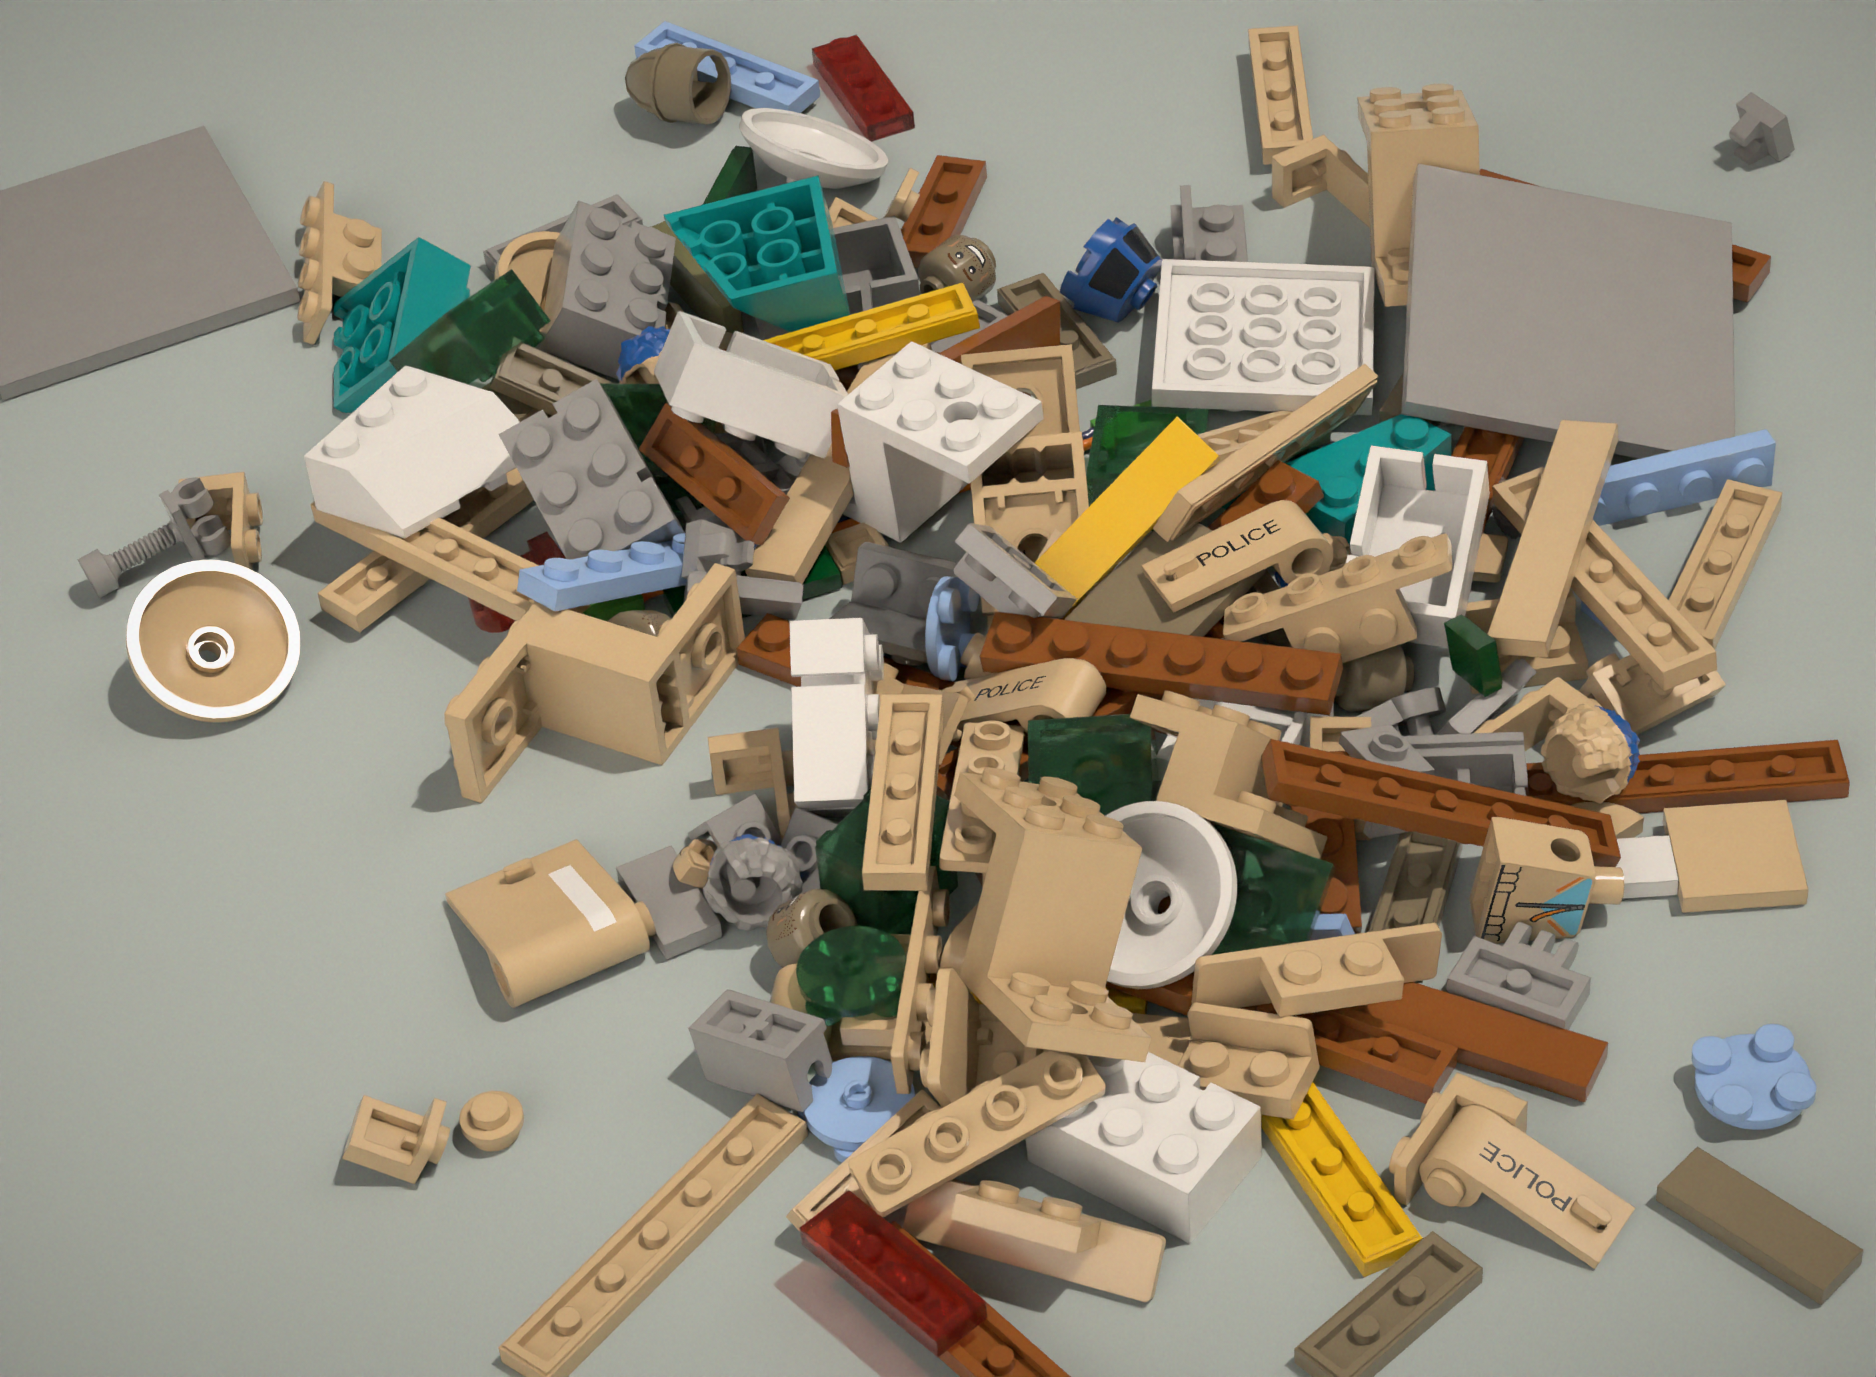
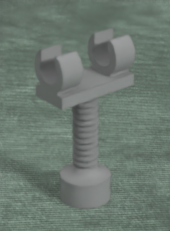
M192 477L185 479L177 484L171 493L166 490L159 494L171 519L167 526L163 525L162 528H157L158 532L154 530L153 534L148 533V537L145 535L143 539L139 538L138 542L134 541L133 545L130 543L128 547L124 546L123 550L119 549L118 553L115 551L113 555L102 554L96 549L77 559L99 598L119 588L118 578L122 571L125 572L127 568L131 569L137 563H142L141 560L145 561L146 557L151 558V554L155 556L156 552H161V549L166 550V546L169 548L171 544L175 545L176 541L183 542L194 561L206 560L204 556L220 554L230 546L231 536L226 526H223L218 515H209L199 519L191 529L186 521L187 518L192 519L205 515L214 504L208 489H205L200 478Z

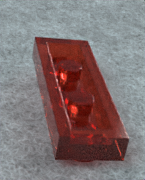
M857 35L837 38L830 43L812 48L813 65L866 139L873 142L915 128L914 112Z
M850 1190L846 1191L799 1228L801 1243L805 1248L937 1358L988 1318L986 1301L881 1215L877 1214L876 1211Z

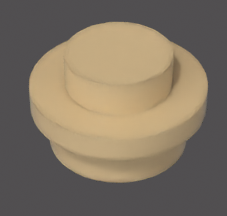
M488 1091L474 1096L463 1106L459 1122L463 1135L474 1146L481 1150L492 1152L503 1150L517 1140L524 1123V1113L521 1103L513 1095L503 1091Z

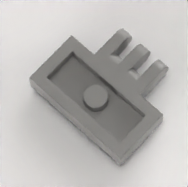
M1518 922L1503 946L1473 936L1447 978V993L1563 1029H1570L1590 995L1591 977L1569 970L1578 952V942L1565 938L1556 953L1552 954L1555 934L1541 930L1533 944L1529 946L1527 944L1531 937L1532 926L1522 922Z

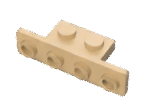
M323 181L316 197L308 196L300 217V224L306 226V231L302 237L299 255L305 257V263L298 281V287L304 289V295L299 305L297 319L304 322L303 342L313 345L331 312L332 294L340 297L344 296L381 267L382 229L371 226L361 219H350L335 214L334 184Z
M1441 534L1432 538L1429 536H1419L1408 540L1399 549L1375 557L1372 555L1356 557L1346 563L1343 568L1319 576L1316 574H1306L1294 579L1286 587L1265 594L1258 592L1246 594L1225 609L1223 635L1226 640L1244 641L1283 628L1292 648L1340 653L1342 663L1417 639V626L1400 588L1450 572L1452 570V544L1447 534Z
M989 720L981 723H966L963 729L940 851L939 867L947 871L982 873V888L997 834L957 799L954 793L960 772L983 775L984 768L991 767L1010 771L1019 776L1024 743V728L1022 726L1007 725L1000 721Z
M929 866L927 891H918L911 935L857 933L841 1019L840 1033L843 1045L891 1047V1063L897 1094H910L914 1071H920L921 1054L923 1049L927 1048L925 1032H921L922 1022H928L926 998L929 989L934 988L933 984L929 983L930 974L938 973L942 957L941 936H937L938 927H947L949 924L950 894L948 889H939L936 866Z
M1427 923L1202 956L1195 961L1191 1002L1192 1004L1198 1002L1232 1008L1272 1003L1280 1018L1402 999L1404 983L1429 980L1436 976L1442 932L1436 923Z
M1047 1050L1000 1077L979 1084L969 1094L940 1110L926 1113L911 1126L852 1157L848 1162L849 1171L875 1213L879 1217H885L1102 1097L1105 1094V1082L1087 1055Z
M952 1179L908 1204L903 1229L916 1239L1142 1302H1147L1154 1298L1166 1245V1239L1162 1235L1082 1214V1206L1068 1200L1044 1197L1041 1203L1019 1197V1188L989 1180H982L979 1186Z

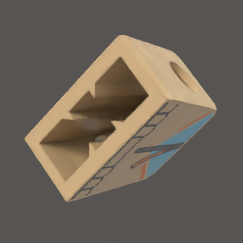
M1492 817L1469 897L1476 937L1495 944L1505 943L1518 922H1522L1532 926L1529 941H1534L1541 930L1555 934V939L1572 938L1580 933L1588 904H1621L1624 895V874L1621 867L1594 866L1588 836L1580 830Z

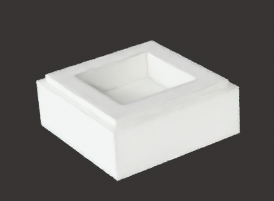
M1669 835L1617 839L1621 859L1616 867H1621L1624 874L1623 899L1677 895L1679 880Z

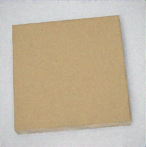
M1786 800L1664 808L1663 828L1665 836L1669 835L1679 880L1678 897L1682 913L1807 904L1808 885Z

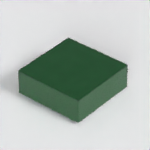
M1462 614L1445 622L1444 627L1452 670L1484 697L1502 689L1503 681L1496 641Z

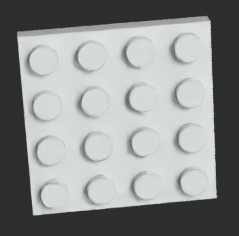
M1162 259L1151 407L1225 409L1232 412L1243 410H1283L1294 412L1363 364H1366L1373 370L1375 267ZM1373 389L1354 415H1372Z

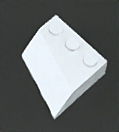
M405 365L304 455L316 510L405 539L430 525V522L437 518H443L458 510L461 497L482 486L492 491L508 482L506 473L516 468L498 434L518 424L520 421L494 392Z

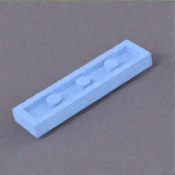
M666 21L634 45L636 59L644 53L672 43H679L691 48L713 49L722 53L727 60L731 73L729 98L754 108H773L801 113L820 97L819 80ZM706 56L697 67L698 81L714 83L717 81L718 75L715 63L709 56Z
M1764 429L1611 465L1593 520L1598 526L1716 499L1719 497L1727 479L1758 487L1771 486L1776 443L1768 430Z
M685 533L676 534L673 536V540L665 542H634L629 549L618 551L592 550L588 553L587 557L571 560L564 558L547 559L544 565L519 570L517 591L556 612L686 585L687 579L682 578Z

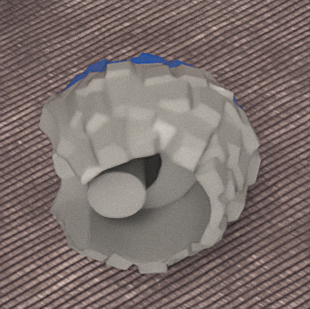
M745 834L731 841L726 840L716 849L710 862L708 882L704 886L703 892L711 909L715 913H720L728 922L735 923L738 929L749 931L758 927L767 928L769 918L777 907L802 893L803 882L799 871L801 867L794 860L793 854L786 848L775 845L773 841L768 840L766 837L759 838L752 836V834Z

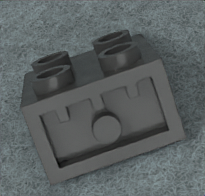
M864 542L858 547L851 602L829 619L863 618L870 635H878V643L882 645L883 653L891 654L893 661L910 666L923 665L927 662L925 629L932 593L942 577H957L954 574V568L958 563Z

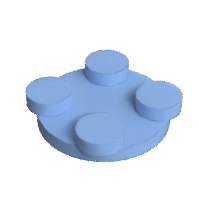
M944 576L936 584L928 607L925 629L926 657L930 671L935 677L948 681L956 680L960 668H967V666L960 663L966 646L975 635L970 634V612L976 611L980 595L958 577Z
M1779 1024L1764 1025L1755 1034H1740L1724 1039L1715 1036L1702 1037L1692 1047L1691 1060L1696 1068L1694 1086L1700 1103L1715 1118L1738 1128L1764 1130L1790 1122L1802 1110L1809 1108L1814 1103L1816 1084L1810 1076L1806 1062L1793 1049L1794 1036L1792 1032Z
M870 1056L844 1058L832 1063L830 1078L815 1074L810 1080L809 1084L812 1086L813 1102L803 1112L797 1111V1115L806 1121L810 1131L819 1140L834 1147L835 1157L842 1163L915 1096L914 1087L912 1084L910 1094H897L892 1063L887 1060Z

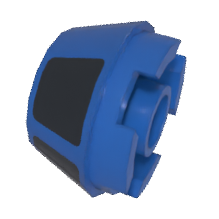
M1115 217L1114 221L1107 219L1083 246L1087 250L1076 267L1075 272L1078 275L1071 270L1067 271L1060 287V293L1074 303L1073 309L1119 323L1134 308L1141 310L1152 297L1157 288V284L1153 281L1160 270L1162 260L1135 223L1129 226L1117 217Z

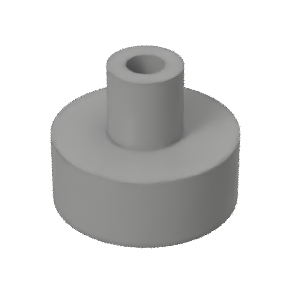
M1440 687L1417 690L1389 699L1392 700L1403 719L1397 726L1407 725L1410 736L1434 735L1430 718L1446 712Z

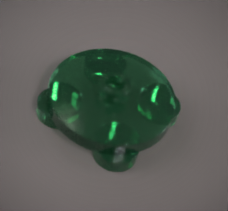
M846 926L828 931L814 939L801 952L796 967L798 987L806 1001V1013L824 1019L826 1026L836 1024L842 1017H859L871 1013L882 1017L896 1016L907 960L904 949L897 938L873 927Z

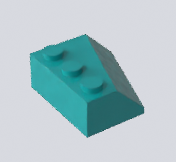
M819 175L664 214L666 224L733 308L789 332L850 315L834 228Z
M417 237L334 303V315L343 319V328L339 326L334 332V345L343 349V353L334 366L335 409L343 413H353L405 365L453 380L450 368L453 353L461 341L462 333L458 329L461 313L470 297V289L467 288L471 265L428 241Z
M1400 414L1285 464L1319 481L1324 497L1306 513L1307 517L1322 534L1328 533L1331 536H1341L1350 545L1370 447L1377 446L1423 452L1426 490L1435 491L1432 465L1434 454L1451 456L1452 434L1421 418ZM1244 492L1226 503L1222 508L1227 509Z

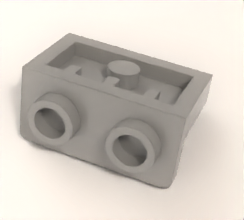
M1191 185L1180 186L1181 205H1171L1174 259L1248 262L1243 205L1226 206L1217 204L1209 207L1192 208Z
M968 523L955 540L966 553L955 566L954 574L999 612L1029 615L1033 618L1062 619L1076 602L1077 598L992 527Z

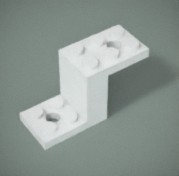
M911 341L837 404L845 450L850 464L849 471L854 493L843 514L860 523L864 522L875 528L878 532L901 543L968 483L970 484L1041 422L1044 419L1042 402ZM807 453L804 459L787 454L776 464H780L789 478L795 481L810 454Z

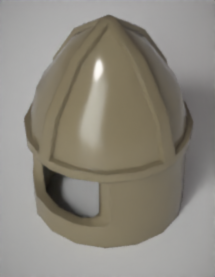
M672 43L644 53L632 61L625 75V83L629 96L637 105L647 112L656 115L660 120L668 123L679 121L708 125L716 122L723 115L728 104L731 91V73L727 60L722 53L713 49L691 48L679 43ZM706 56H709L715 63L718 75L717 81L714 83L698 81L697 67Z

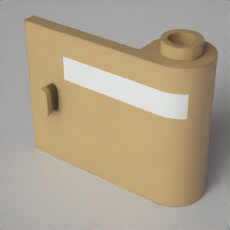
M577 839L532 858L517 861L504 867L503 870L445 893L449 906L487 951L496 981L506 1001L512 1008L649 951V937L656 934L653 919L644 902L634 903Z

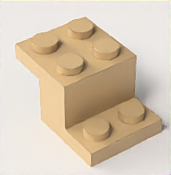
M1170 691L1164 692L1162 701L1140 694L1137 695L1130 718L1177 738L1156 801L1169 802L1188 808L1218 830L1320 861L1327 836L1305 827L1308 816L1282 807V802L1268 799L1261 755L1270 739L1279 740L1281 730L1249 720V715L1224 706L1214 705L1213 709L1199 706V701Z

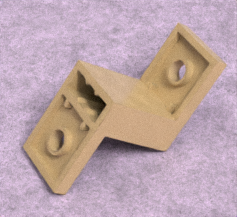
M1430 84L1422 87V93L1401 94V89L1382 87L1370 90V96L1357 97L1358 119L1367 140L1371 266L1375 267L1374 275L1385 307L1407 305L1413 176L1417 165L1424 164L1480 175L1478 123L1462 90L1454 91L1453 85Z
M1072 344L961 355L962 365L1020 392H1027L1034 396L1035 399L1040 400L1044 416L1041 422L971 482L974 524L992 527L1017 549H1019L1024 540L1030 537H1040L1048 541L1054 528L1064 533L1089 507L1083 438L1079 426ZM981 597L983 616L994 615L995 611L999 612Z
M715 563L701 582L695 583L691 587L684 604L671 620L663 623L657 637L568 609L555 612L535 601L522 618L516 620L511 625L507 636L493 654L481 662L476 675L463 691L450 700L444 713V722L449 734L454 757L453 764L457 771L462 797L483 803L542 727L663 766L739 664L736 648L745 639L735 569Z
M991 767L984 768L983 775L960 772L954 796L997 834L960 978L978 999L1026 1047L1146 1062L1152 1038L1132 1020L1133 1014L1130 1011L1117 1006L1108 997L1109 992L1105 989L1143 847L1123 832L1124 825L1121 822L1105 817L1099 812L1100 805L1092 800L1081 797L1076 792L1078 787L1069 781L1055 777H1041L1040 784L1020 781L1021 777L1015 773Z

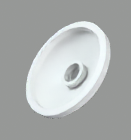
M773 108L749 109L741 117L739 128L747 144L767 166L787 176V183L819 175L823 188L839 189L873 181L882 176L886 170L888 158L878 146L859 134L834 123L802 113Z
M1145 801L1121 807L1105 816L1121 822L1124 825L1123 832L1143 847L1107 981L1125 988L1150 989L1168 985L1184 978L1194 971L1197 958L1212 955L1229 928L1234 914L1237 898V875L1234 861L1226 842L1220 833L1200 815L1188 808L1169 802ZM1170 896L1171 904L1166 912L1159 914L1158 905L1164 897Z

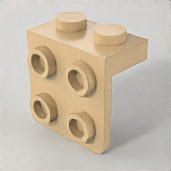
M940 968L938 970L936 988H930L926 998V1014L932 1030L930 1048H924L921 1054L920 1075L923 1086L929 1089L941 1108L969 1094L979 1084L990 1079H996L1044 1052V1049L1026 1047L984 1004H979L954 968Z

